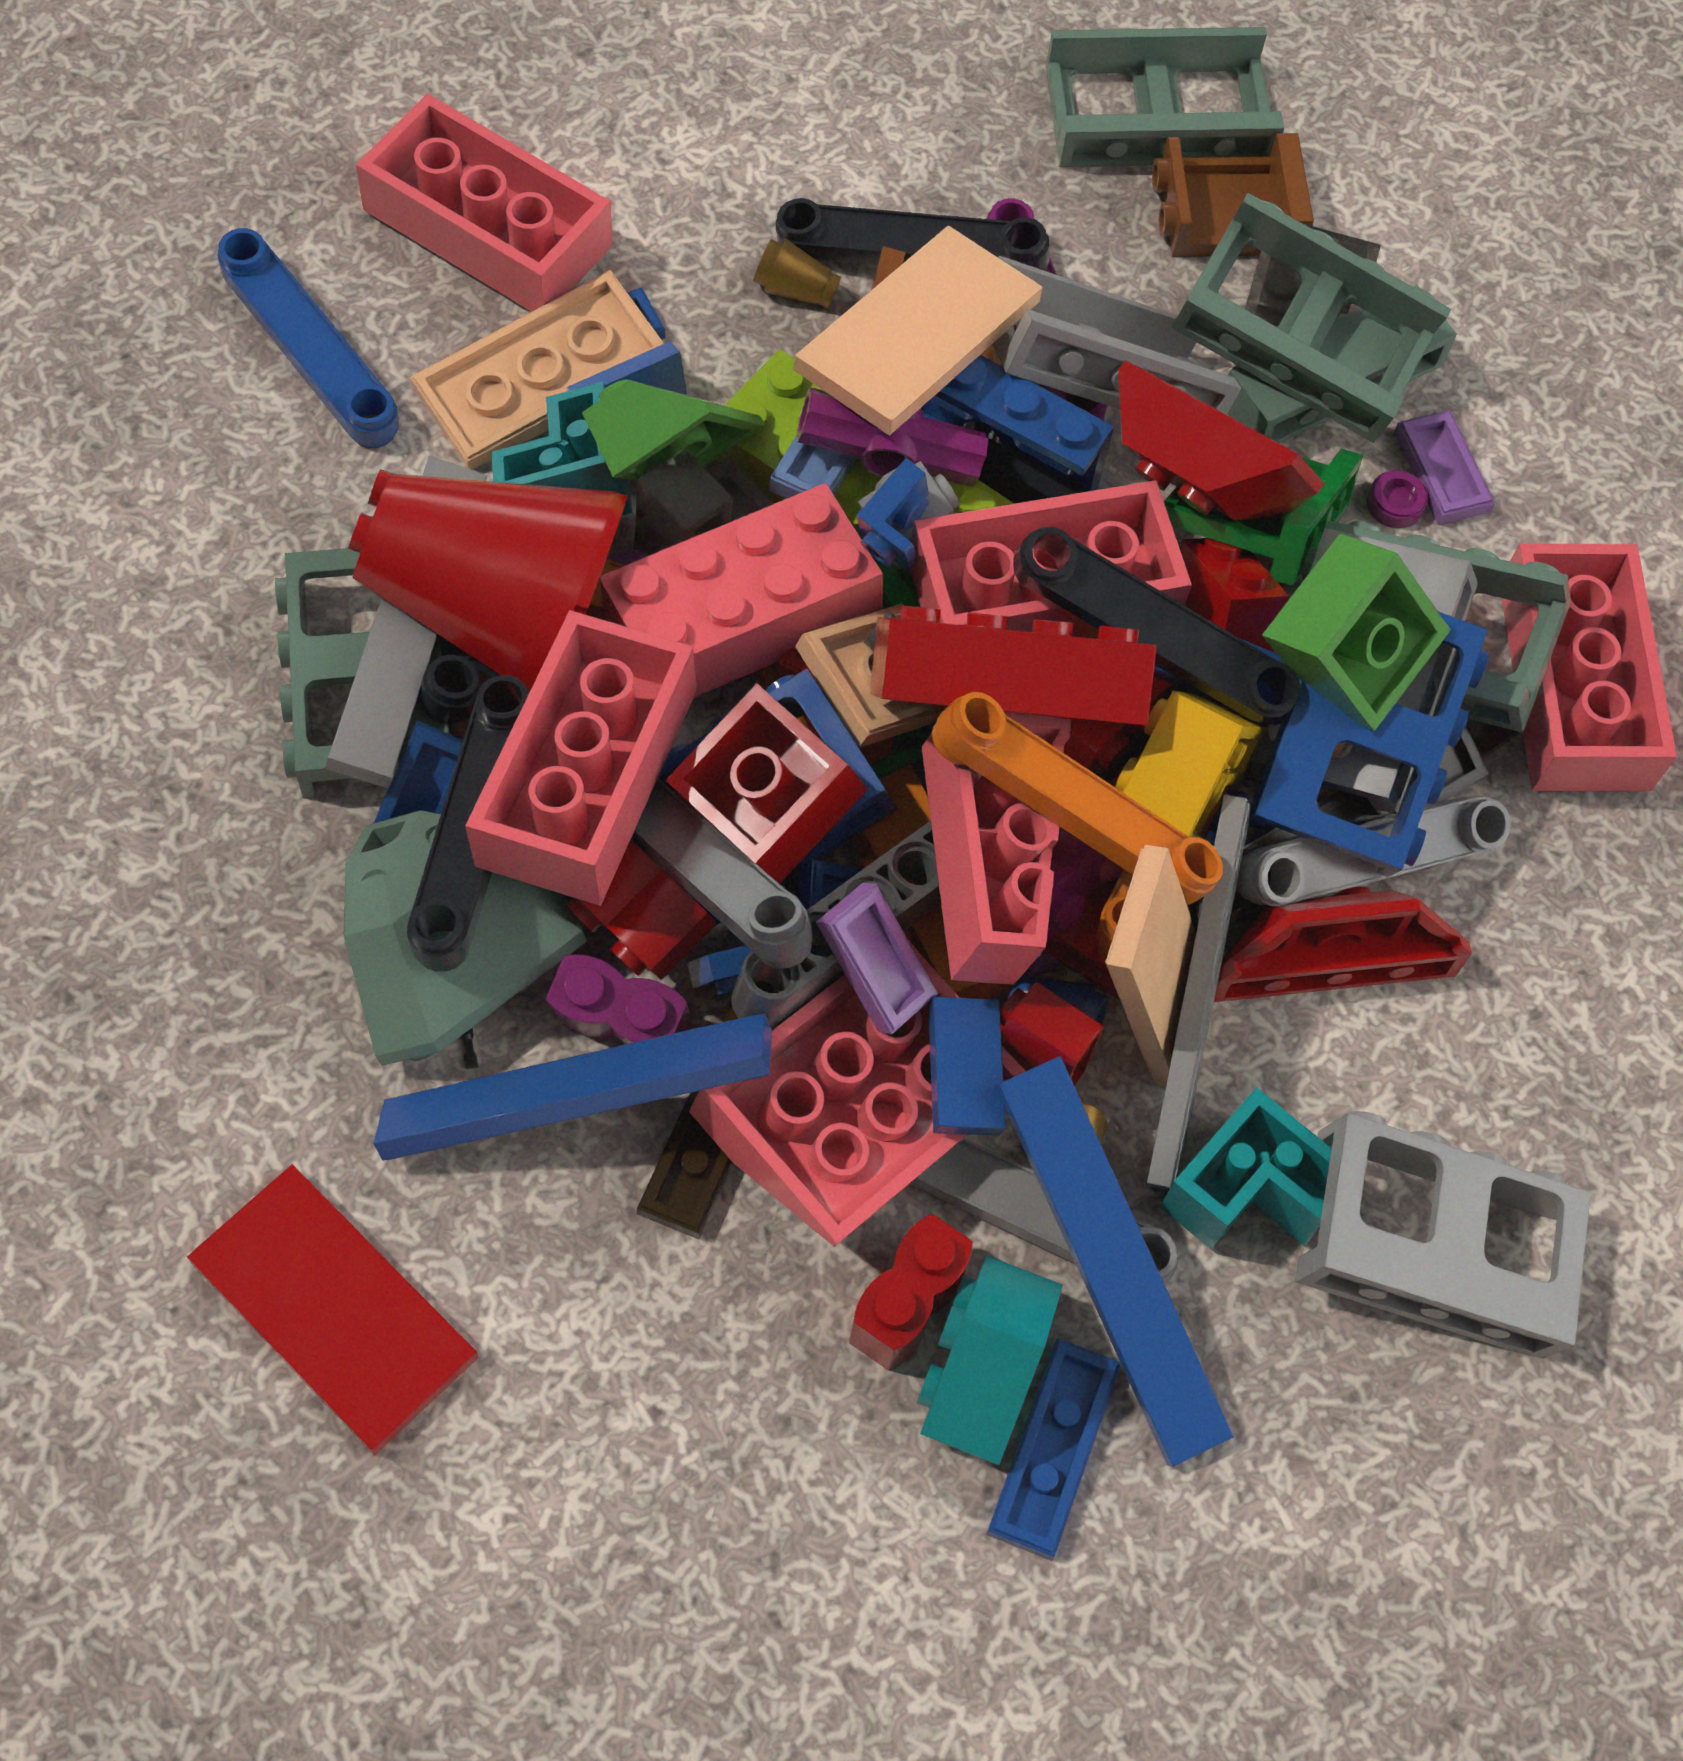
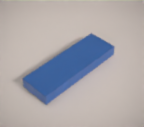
M1056 1338L986 1535L1050 1561L1054 1559L1121 1365L1120 1362Z

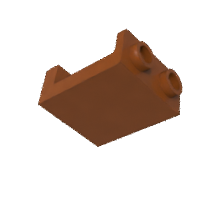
M1277 133L1270 156L1182 157L1179 137H1167L1162 158L1154 159L1152 168L1153 191L1155 193L1162 192L1164 200L1159 208V233L1161 237H1169L1172 257L1212 256L1247 193L1262 201H1268L1277 205L1286 215L1312 229L1314 218L1298 133ZM1246 246L1238 256H1267L1268 254L1253 246Z

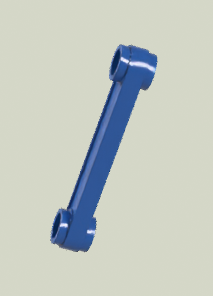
M237 228L226 233L221 238L218 249V262L226 283L355 442L367 448H379L391 442L399 429V416L397 405L390 393L379 382L259 233L248 228ZM368 415H379L374 418H363Z

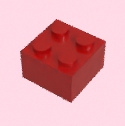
M757 683L666 779L693 808L779 884L868 790L843 759Z

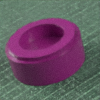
M1392 470L1380 474L1373 481L1367 495V507L1370 514L1379 523L1391 528H1406L1417 523L1428 503V492L1424 484L1416 476L1400 470Z

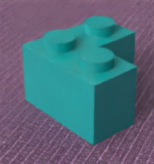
M603 381L546 397L549 436L493 451V482L616 491L627 496L622 515L633 513L630 481L612 477L582 414L583 411L600 400L599 394L606 388Z
M1256 1087L1176 1178L1160 1207L1211 1250L1252 1203L1305 1246L1320 1229L1332 1148Z
M987 1255L977 1279L964 1274L938 1343L939 1346L951 1350L944 1368L931 1363L917 1400V1404L929 1408L920 1432L921 1435L1000 1465L1044 1351L1063 1284Z

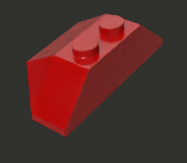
M1127 360L1118 369L1122 443L1140 461L1135 467L1136 472L1147 481L1156 480L1159 489L1165 491L1170 483L1178 487L1177 495L1198 512L1208 515L1211 509L1214 508L1233 520L1284 518L1317 495L1325 483L1305 460L1291 449Z
M1352 887L1344 889L1334 896L1309 898L1280 906H1266L1221 964L1214 1002L1456 977L1471 956L1472 951L1469 941L1420 899L1394 890L1370 892V889L1366 887Z

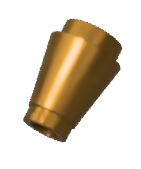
M770 239L753 278L754 282L765 286L764 293L814 305L819 304L827 309L841 280V276L832 273L830 269L787 239L783 244Z

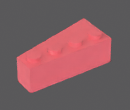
M1004 712L1005 715L1061 752H1064V745L1070 738L1072 719ZM931 733L922 746L951 980L1014 985L1046 948L1054 872L1050 870L1052 850L1058 842L1060 826L967 765H956L946 760L936 749Z

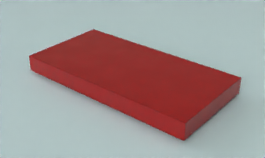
M293 1164L187 1256L193 1267L374 1456L479 1358L477 1351Z

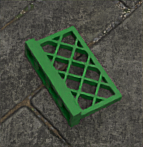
M1341 448L1328 465L1302 457L1325 484L1317 495L1284 518L1233 520L1214 508L1211 509L1208 515H1204L1192 508L1177 495L1178 487L1164 500V504L1172 527L1274 558L1270 572L1272 577L1276 581L1293 586L1302 573L1307 552L1312 546H1319L1324 529L1327 528L1329 521L1339 522L1348 510L1363 455Z

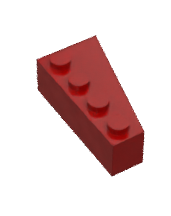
M903 605L901 606L900 619L877 618L870 694L878 698L949 706L956 698L971 692H982L991 696L999 703L1002 710L1007 712L1148 726L1157 645L1138 643L1139 630L1099 626L1098 639L1073 637V623L1034 619L1032 632L1006 630L1008 616L971 612L967 614L966 625L940 623L941 609Z

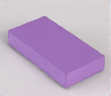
M1451 410L1397 423L1394 433L1414 476L1427 489V504L1437 525L1491 512L1495 502Z
M862 883L815 922L878 1032L894 1033L938 994L877 884Z

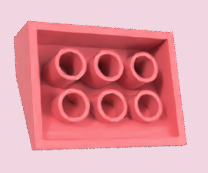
M909 941L938 992L935 997L960 998ZM845 974L772 1031L769 1075L700 1090L689 1111L737 1167L833 1247H836L967 1136L964 1134L933 1133L928 1012L930 1001L894 1033L878 1032ZM1001 1044L1003 1081L1025 1072V1070Z

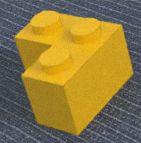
M1173 691L1168 701L1161 698L1152 709L1148 719V726L1145 725L1144 733L1149 735L1150 738L1140 758L1132 757L1126 763L1115 788L1187 836L1201 837L1225 787L1228 785H1239L1267 728L1246 720L1242 715L1197 694Z

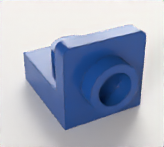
M907 458L857 514L861 535L864 537L860 541L864 549L881 564L889 567L895 561L909 572L917 563L915 548L898 530L900 527L904 530L910 529L914 524V520L921 518L929 504V500L926 498L929 495L926 473Z

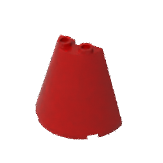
M380 469L368 501L369 505L376 507L374 515L371 517L363 513L360 514L348 549L360 553L352 578L499 675H509L518 678L531 691L569 610L586 615L624 510L627 496L616 491L394 474Z

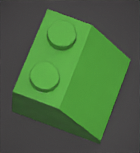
M621 380L609 385L600 392V400L582 412L612 477L670 488L765 427L760 415L631 380Z
M1340 533L1262 636L1282 662L1295 671L1300 680L1363 727L1375 731L1451 630L1398 553Z

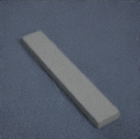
M429 456L422 476L486 481L488 475ZM381 598L325 769L388 788L437 633L384 598Z
M1224 795L1214 843V847L1221 856L1223 863V875L1214 889L1207 893L1203 899L1147 1180L1149 1188L1168 1192L1181 1171L1250 820V803H1247V798Z

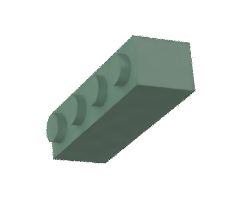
M1363 309L1350 316L1349 314L1337 316L1319 352L1378 385L1401 343L1402 335L1397 328ZM1446 320L1434 333L1409 382L1443 366L1457 335ZM1237 365L1228 373L1229 376L1235 377L1241 387L1228 415L1278 443L1330 420L1327 416Z

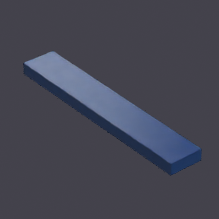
M761 1013L384 1099L373 1144L382 1161L392 1160L767 1076L770 1074L772 1029L766 1014Z
M1061 1056L995 1085L1166 1464L1174 1467L1233 1438L1232 1431Z

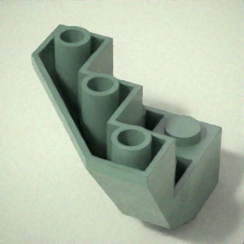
M421 810L366 825L345 864L343 936L374 1053L381 1066L409 1059L419 1061L440 1052L562 961L564 956L570 955L586 943L591 933V930L566 906L573 897L492 872L471 947L465 961L457 968L447 972H435L425 968L413 955L407 937V925L441 814ZM438 931L431 934L427 939L441 940L452 932Z

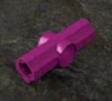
M812 387L809 388L805 396L796 433L799 443L861 458L863 467L870 473L880 477L897 469L907 458L913 464L921 461L931 477L942 474L947 481L974 487L980 478L988 447V438H986L985 432L923 417L921 408L889 436L825 391Z

